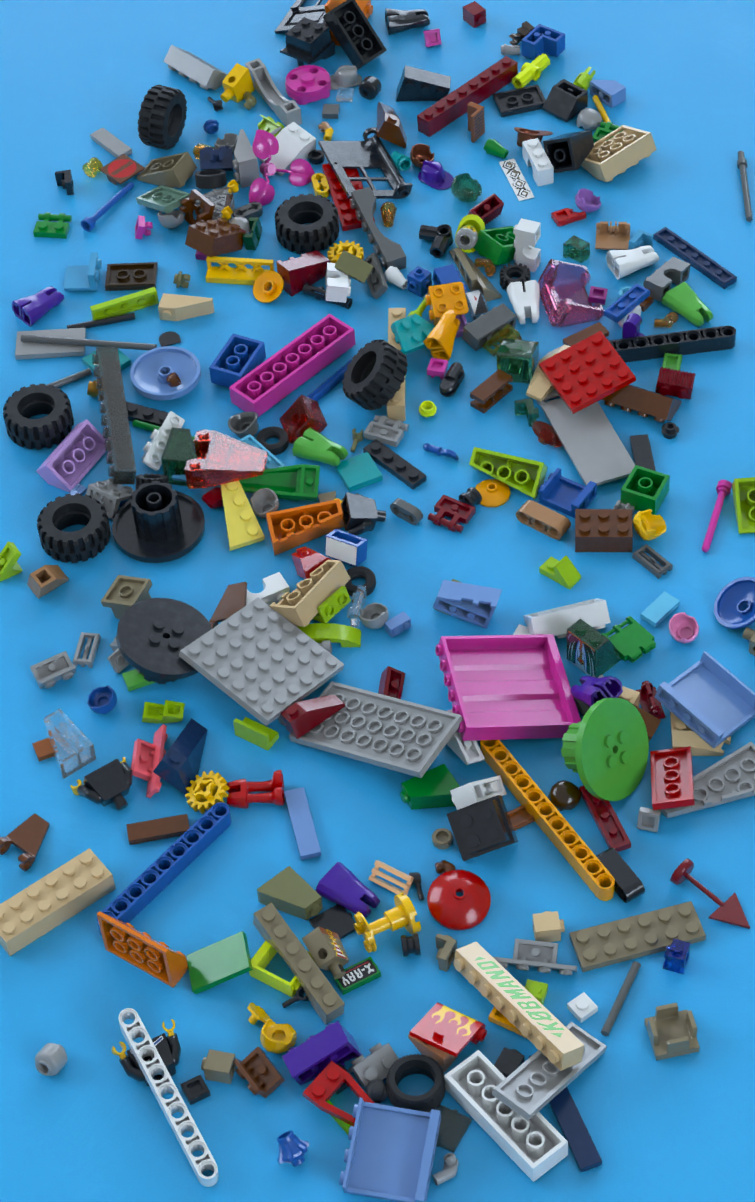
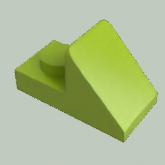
M8 541L0 553V582L23 571L17 562L22 554L13 542Z
M566 555L560 561L550 557L539 567V573L569 590L581 579L580 573Z

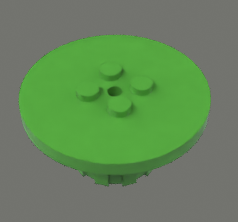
M622 698L601 699L588 709L581 722L572 723L568 727V731L564 733L562 738L563 746L561 748V754L565 760L564 764L568 769H572L573 772L579 774L583 785L590 794L600 800L619 801L628 797L637 788L647 766L649 742L644 720L632 703Z

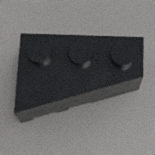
M405 65L397 87L396 101H439L448 95L451 77Z

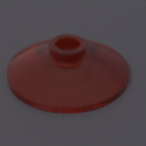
M535 421L532 424V429L540 443L554 447L562 446L552 426L542 421Z

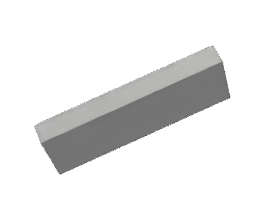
M104 128L90 134L94 142L116 158L123 154L127 156L132 154L130 147Z

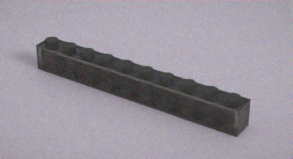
M96 347V354L92 356V364L95 365L94 377H97L96 389H99L97 398L98 401H101L99 412L103 414L101 415V426H104L103 438H106L105 451H108L106 461L107 464H110L108 475L112 477L113 484H135L137 471L118 348Z

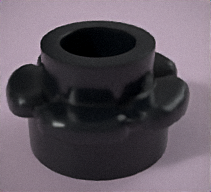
M672 422L664 424L661 428L663 436L667 439L675 438L679 432V427Z

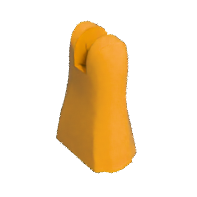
M447 310L442 314L437 325L423 341L425 346L429 350L431 349L430 352L433 358L448 361L451 358L454 340L461 323L456 318L453 310Z

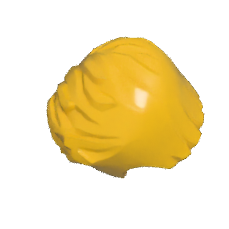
M651 509L637 512L632 520L635 531L646 541L659 537L666 532L667 528L663 517L651 514Z
M272 1019L266 1020L260 1033V1041L266 1051L280 1054L296 1044L297 1033L291 1025L287 1023L276 1024Z

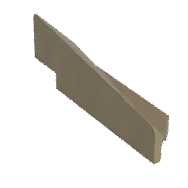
M461 248L449 251L470 291L479 290L484 302L502 297Z

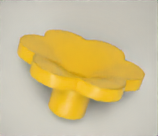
M251 1002L247 1007L252 1013L248 1019L251 1024L255 1025L258 1020L265 1023L266 1020L270 1019V1016L260 1006H256Z

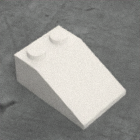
M292 122L275 137L279 143V151L277 154L271 155L269 162L274 163L276 169L290 170V164L294 160H305L312 150H316V138L295 122ZM268 158L259 160L264 163ZM276 172V173H278L280 176H282L283 174H285V173H283V172Z

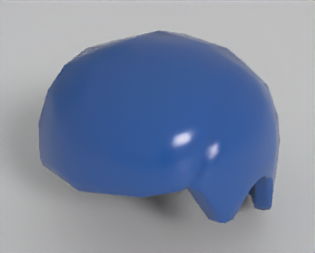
M109 685L98 687L89 694L87 704L93 712L106 714L116 706L117 695Z

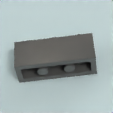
M502 303L498 307L492 308L488 313L480 315L473 322L467 323L463 328L462 339L477 351L515 328L517 315Z

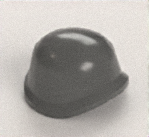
M251 411L235 414L228 420V427L241 439L248 434L254 436L259 428L258 414Z

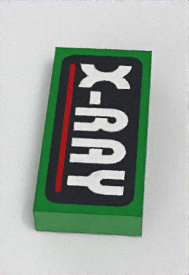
M370 956L344 969L346 974L339 979H334L333 977V980L344 995L381 977V972Z

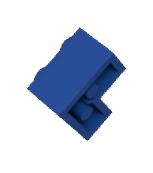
M538 24L522 39V55L533 60L543 52L557 57L565 50V33Z

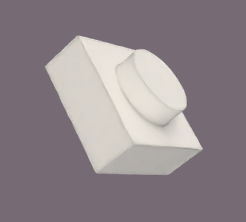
M585 992L567 1003V1009L580 1023L598 1012V1006Z

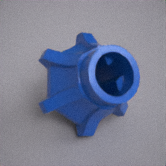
M292 1130L281 1134L276 1139L279 1144V1156L277 1159L279 1164L292 1163L293 1167H296L305 1161L304 1155L308 1151L307 1147L310 1145L308 1141L299 1139Z

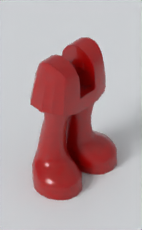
M282 770L274 771L272 779L268 781L251 782L246 781V779H239L227 783L229 790H227L229 793L227 805L231 807L247 809L249 803H271L277 806H282L285 803ZM250 792H268V793H256V794H251Z

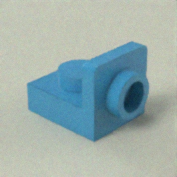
M638 229L629 240L628 250L647 245L653 247V235Z

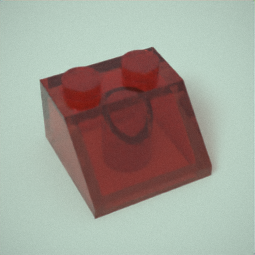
M302 394L280 418L283 429L287 432L289 443L291 444L299 437H303L304 432L309 427L321 433L327 426L318 402Z

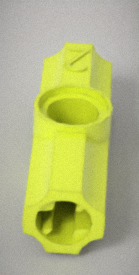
M542 53L531 63L525 62L521 71L512 78L514 87L516 89L523 88L531 80L537 81L541 76V72L550 65L548 56Z

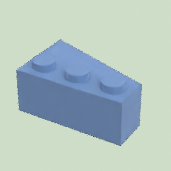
M443 580L433 608L487 629L502 589Z

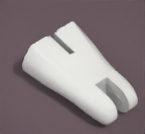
M647 245L630 250H610L606 254L607 266L616 279L619 280L639 269L657 263L659 256L652 246Z
M536 280L524 282L523 292L522 282H511L506 290L515 315H517L518 322L523 325L525 324V318H531L532 324L537 323L540 300L539 283Z

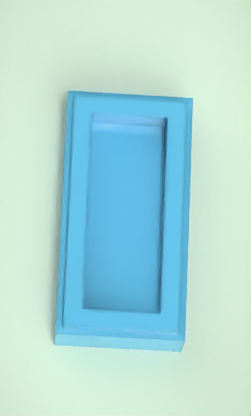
M664 591L640 614V618L656 628L680 605V600Z

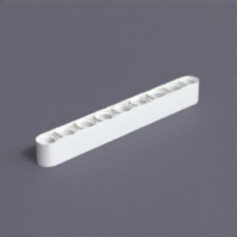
M126 1008L122 1010L118 1017L121 1032L201 1185L205 1187L215 1185L219 1177L217 1164L144 1024L134 1009ZM127 1019L134 1020L132 1024L124 1023ZM138 1037H141V1038L144 1039V1040H143L142 1042H140V1043L134 1042V1039H136V1038H138ZM146 1056L154 1057L151 1061L143 1060ZM157 1074L164 1076L161 1080L153 1079ZM171 1093L173 1097L171 1099H164L163 1095ZM176 1112L183 1113L181 1118H174L172 1115ZM186 1131L193 1132V1135L189 1138L182 1136ZM197 1150L203 1152V1155L200 1157H195L192 1154ZM205 1170H212L214 1172L209 1177L202 1174Z

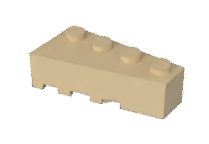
M325 561L309 574L310 578L297 583V588L293 592H286L281 596L282 600L279 603L273 602L269 607L281 614L293 625L307 626L316 614L319 613L317 610L318 606L341 586L345 587V584L351 579L342 561Z

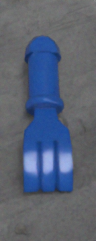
M429 443L423 445V449L435 453L438 456L443 455L459 460L457 454L452 450H442V447Z

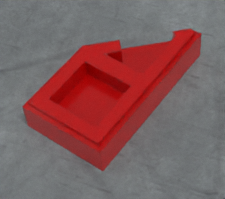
M564 208L552 212L551 218L560 227L585 219L586 212L578 213L574 212L573 209Z

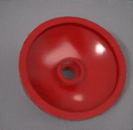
M451 870L441 874L432 882L427 895V905L432 917L440 925L451 930H467L477 926L487 916L491 904V896L486 883L476 874L466 870ZM462 892L463 896L459 897L456 893Z

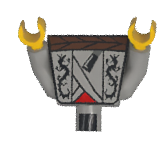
M231 180L228 183L229 188L221 194L206 197L215 205L212 220L225 218L229 222L232 219L235 208L233 192L236 193L239 190V184L236 180Z

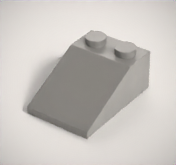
M241 129L234 150L235 160H232V163L236 170L234 178L236 182H239L241 188L251 186L252 182L259 178L257 157L253 153L252 146L244 130Z

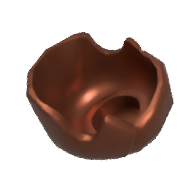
M415 144L410 152V160L415 166L422 168L425 160L429 162L434 161V153H431L430 146Z

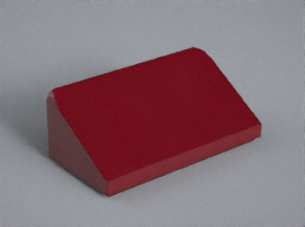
M388 666L381 674L378 694L401 699L405 673Z

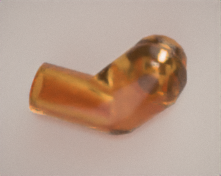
M475 259V266L484 267L487 276L490 277L495 274L496 267L490 259Z
M670 312L664 319H655L654 327H672L678 320L677 313Z

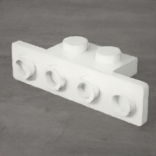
M170 411L162 426L158 430L154 429L149 437L152 439L151 442L148 441L143 448L145 453L142 456V462L155 471L159 470L162 465L161 457L164 461L173 437L175 441L185 422L183 418Z

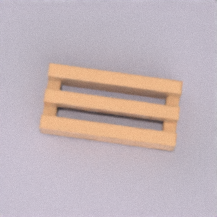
M375 860V867L372 868V875L369 876L368 880L396 894L404 892V895H407L414 878L379 860ZM382 868V869H384V870H386V871H388V872H390V873H392V874H394V875H396V876H398V877H400V878L406 880L407 883L405 884V883H403V882H401V881H399V880H397V879H395V878H393V877H391V876H389V875H387V874L381 872L379 869ZM377 875L404 888V890H401L387 883L386 881L378 878Z

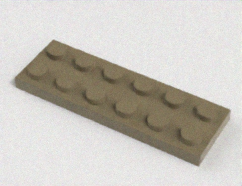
M692 901L570 932L569 938L582 972L701 942L706 940V934Z

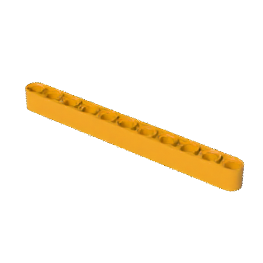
M480 740V749L486 763L497 776H501L504 785L518 802L525 806L530 816L534 817L536 824L594 895L602 901L611 900L614 896L615 879L503 743L500 740Z

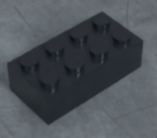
M347 0L323 16L324 21L357 70L387 51L355 0Z

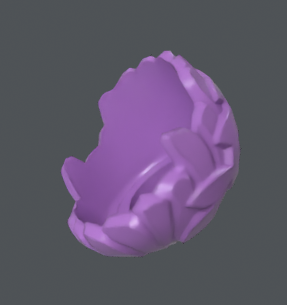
M579 189L575 196L577 207L584 212H595L601 206L600 196H594L593 191L589 189Z

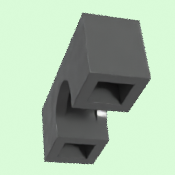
M676 257L666 261L651 276L644 280V288L650 290L649 297L661 302L665 293L671 290L672 283L679 285L689 278L691 264Z

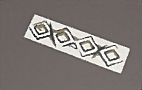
M515 159L499 162L518 200L534 198Z

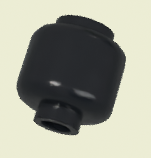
M368 76L360 83L358 89L363 98L371 100L379 94L382 86L376 77Z

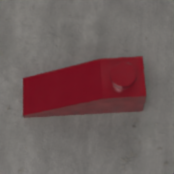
M332 694L296 702L281 712L280 715L286 729L296 739H299L344 708L345 703Z

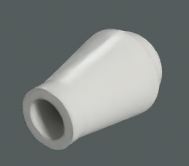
M390 266L385 271L386 281L400 287L402 290L408 286V281L397 267Z

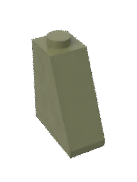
M290 866L257 889L258 901L261 904L268 905L272 902L277 910L304 920L316 916L323 909L321 896Z

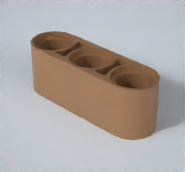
M527 500L516 512V517L521 523L556 540H559L571 527V522L567 517L533 500Z

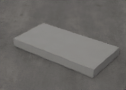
M86 328L17 332L16 360L85 356V346L21 342V335L86 339Z

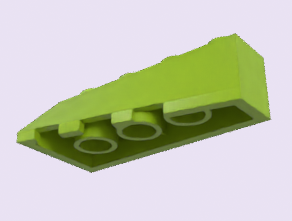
M477 447L473 448L469 463L473 469L482 471L534 499L538 495L539 487L544 484L548 469L543 462Z

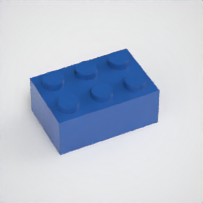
M232 334L209 367L211 383L229 388L263 363L266 358L264 342Z

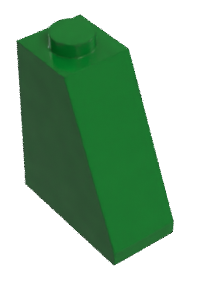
M442 764L426 771L422 778L413 777L402 782L400 797L404 803L409 805L411 810L452 807L455 805L452 802L450 790L460 786L446 765Z

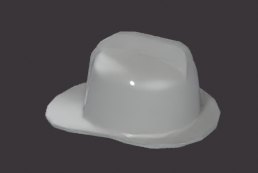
M340 66L335 74L330 76L331 90L357 86L362 82V77L357 74L356 66Z

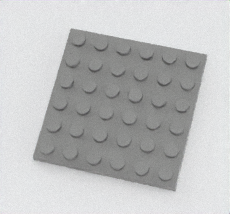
M259 597L180 650L179 657L266 726L281 716L280 713L289 706L300 702L341 672L345 665L281 614L270 608Z

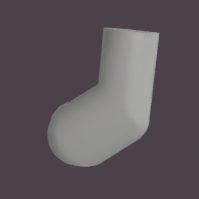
M446 1154L444 1156L443 1170L432 1175L437 1186L456 1176L459 1162L455 1154Z

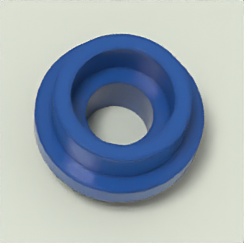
M207 120L203 125V129L208 134H214L219 129V123L217 120Z

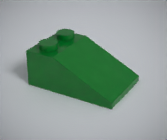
M507 226L480 230L478 241L473 248L478 251L479 255L490 260V263L498 266L509 263L514 259L516 252L514 248V227Z

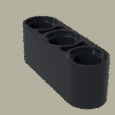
M611 847L596 855L614 877V891L623 902L628 903L645 893L641 880L614 848Z

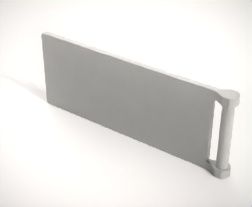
M556 390L552 391L541 402L536 400L585 485L592 481L597 483L598 486L630 475L635 464L598 401L573 414L562 398L545 402L546 400L560 397Z

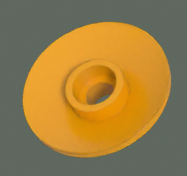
M275 271L262 273L253 285L254 297L261 303H269L277 299L284 287L282 276Z
M497 479L484 480L475 487L482 497V501L479 504L485 507L501 506L510 498L509 486Z

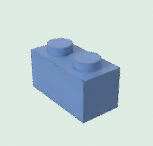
M403 611L384 622L385 631L391 637H394L411 627V618Z

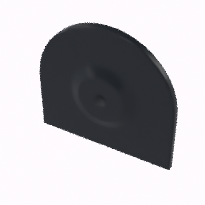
M168 331L159 337L161 347L181 343L180 337L176 332Z

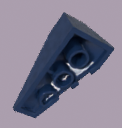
M191 718L153 772L183 794H187L186 787H191L190 780L195 781L196 775L199 772L208 730Z

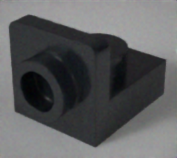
M71 170L56 171L57 186H63V189L67 191V195H74Z

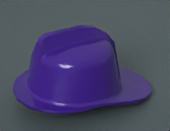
M426 160L423 162L422 169L418 174V179L421 182L437 190L448 189L454 184L453 176L446 172L439 162H429Z

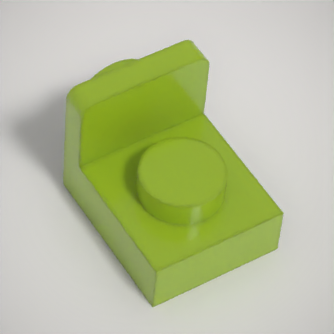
M527 979L525 988L544 1005L548 984Z

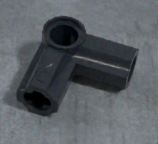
M442 224L438 227L421 225L419 239L433 241L429 251L435 258L444 256L448 246L453 244L450 225Z

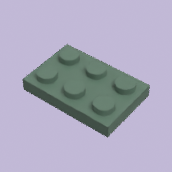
M160 185L137 197L136 200L137 204L164 213H171L175 208L184 206L181 204V201L189 198L190 193Z

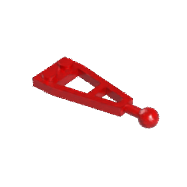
M331 1061L304 1090L303 1097L320 1110L354 1126L355 1118L352 1115L327 1103V1101L345 1082L358 1098H363L364 1102H374L348 1072Z

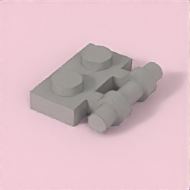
M375 415L374 421H371L364 431V438L373 441L377 439L381 443L397 447L404 436V431H408L409 424H405L401 420H391L384 415L382 417Z

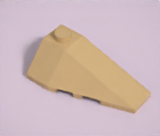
M563 345L548 352L538 363L571 346ZM537 364L526 391V396L541 402L555 388L541 371L539 364Z

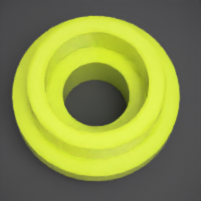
M424 401L419 406V413L424 417H431L437 412V408L432 401Z

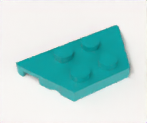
M417 314L397 320L391 325L396 343H400L402 348L400 351L405 355L426 347L423 341L435 327Z

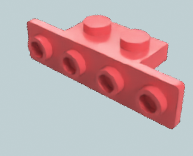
M164 724L154 733L153 744L139 738L134 742L131 764L132 775L148 781L146 797L148 798L158 793L162 785L160 777L153 771L166 753L164 745L168 734L166 733L167 726Z

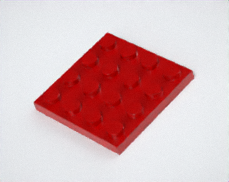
M601 331L538 363L541 371L573 414L636 381L633 372Z

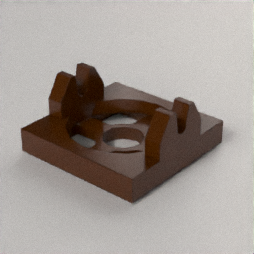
M196 189L191 190L190 197L181 201V204L184 206L179 208L185 213L184 219L191 225L212 220L215 205ZM196 200L201 201L200 206L195 204ZM193 210L196 211V220L193 218Z

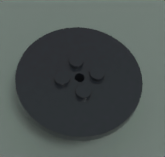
M152 481V483L140 485L136 491H133L131 499L119 508L113 519L112 531L116 545L128 557L141 562L162 563L186 555L199 544L205 532V518L202 508L192 497L173 490L172 485L168 483Z
M151 598L132 605L124 612L118 623L116 640L121 654L130 665L136 668L138 674L141 673L144 679L149 682L166 684V682H174L177 679L186 678L198 673L196 669L179 657L180 650L210 631L212 627L202 613L184 602L169 598Z

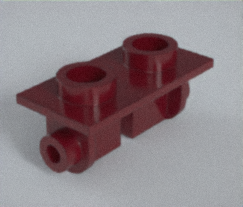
M649 681L642 682L641 689L636 690L640 692L641 708L658 719L666 718L661 702L655 698L656 688Z

